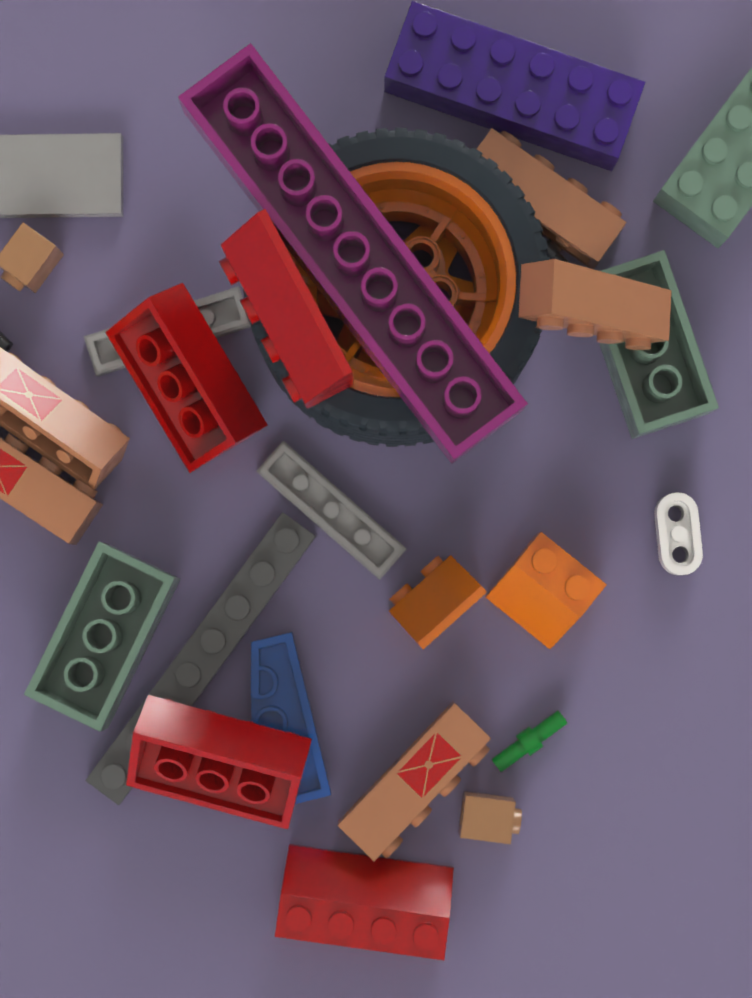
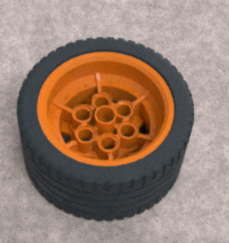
M395 127V130L388 131V128L375 129V132L368 133V130L358 132L356 136L351 138L349 136L337 139V143L333 145L328 143L388 222L404 221L420 225L403 242L412 253L424 250L431 255L433 261L424 269L439 288L448 292L450 296L449 302L512 384H514L531 357L542 332V329L536 328V321L518 318L521 264L550 260V257L546 255L548 246L546 238H542L543 229L540 221L535 219V211L531 203L526 202L524 199L525 194L520 187L512 183L513 179L506 171L501 172L498 169L499 165L490 158H484L482 152L473 147L469 149L465 146L464 142L455 138L453 141L446 139L447 135L436 132L433 135L428 134L427 130L422 129L407 131V128ZM288 250L322 315L341 319ZM457 252L465 261L472 282L451 276L448 273ZM249 320L254 338L272 376L282 391L292 401L281 380L289 374L281 360L272 363L261 342V339L268 335L260 320L254 324ZM344 323L337 343L353 371L354 385L309 409L306 408L302 399L295 403L292 401V403L299 407L309 418L313 417L317 424L332 430L333 433L342 437L343 435L349 436L350 440L357 442L363 441L379 446V443L386 444V447H397L398 445H405V447L416 446V443L423 442V444L434 442Z

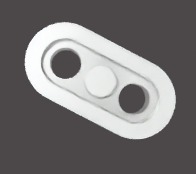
M671 493L662 497L654 510L659 561L667 572L673 575H687L694 572L700 566L703 558L698 507L695 501L687 494ZM672 506L679 508L681 511V518L678 522L672 521L668 516V511ZM676 547L682 548L686 553V558L681 563L676 562L672 556L673 550Z

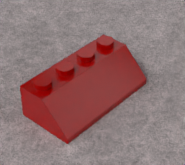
M266 209L257 212L220 244L226 257L220 260L219 263L231 285L238 281L240 282L247 297L239 301L250 322L254 324L260 320L268 336L261 339V342L272 363L281 360L289 374L281 380L292 401L295 403L302 399L306 408L309 409L354 385L353 371Z
M183 282L148 297L105 332L189 473L268 426Z
M148 695L133 731L126 786L288 830L312 739L292 732L259 725L252 721H244L218 714L211 710H203L177 703L170 699Z
M289 844L275 937L444 961L450 921L454 867L378 857L373 861L365 854Z

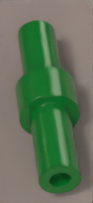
M557 710L533 729L528 726L517 734L516 738L518 740L491 760L502 773L527 753L532 756L544 747L542 742L568 723L559 710Z

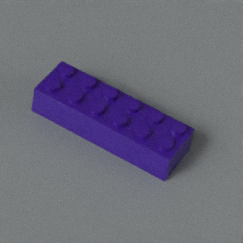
M412 1L384 76V92L488 129L493 128L500 133L506 131L517 139L612 172L621 154L646 82Z

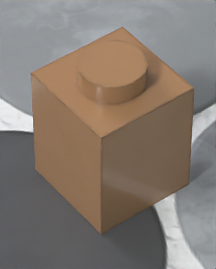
M23 222L0 252V268L4 271L0 278L19 292L26 286L36 294L64 254L55 244Z
M463 791L458 830L459 836L465 839L511 845L512 834H519L522 809L515 808L516 801L513 797Z

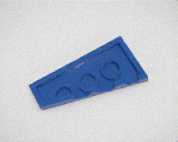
M293 632L251 642V721L259 725L292 732L312 739L295 804L330 796L332 793Z

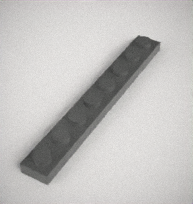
M282 512L149 695L193 706L315 540L316 536ZM146 699L85 780L117 805L123 802L133 788L126 786L132 737Z

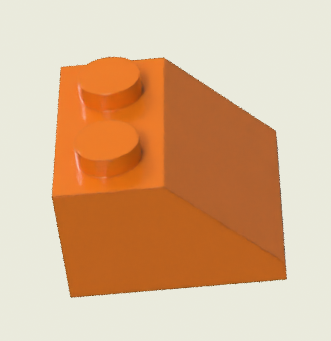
M539 532L485 598L544 646L551 649L581 618L607 584L544 533Z
M439 555L420 571L425 578L417 586L412 588L406 583L389 599L394 604L389 610L390 614L422 649H425L487 593L451 555L444 561Z

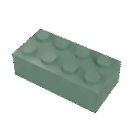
M752 67L653 200L654 203L718 249L729 238L752 207Z
M665 250L602 270L605 273L672 290L669 341L651 343V349L649 350L626 349L625 342L618 344L599 343L631 439L710 414L717 410L719 406Z
M99 541L24 695L99 732L108 729L179 584L180 578L110 544Z

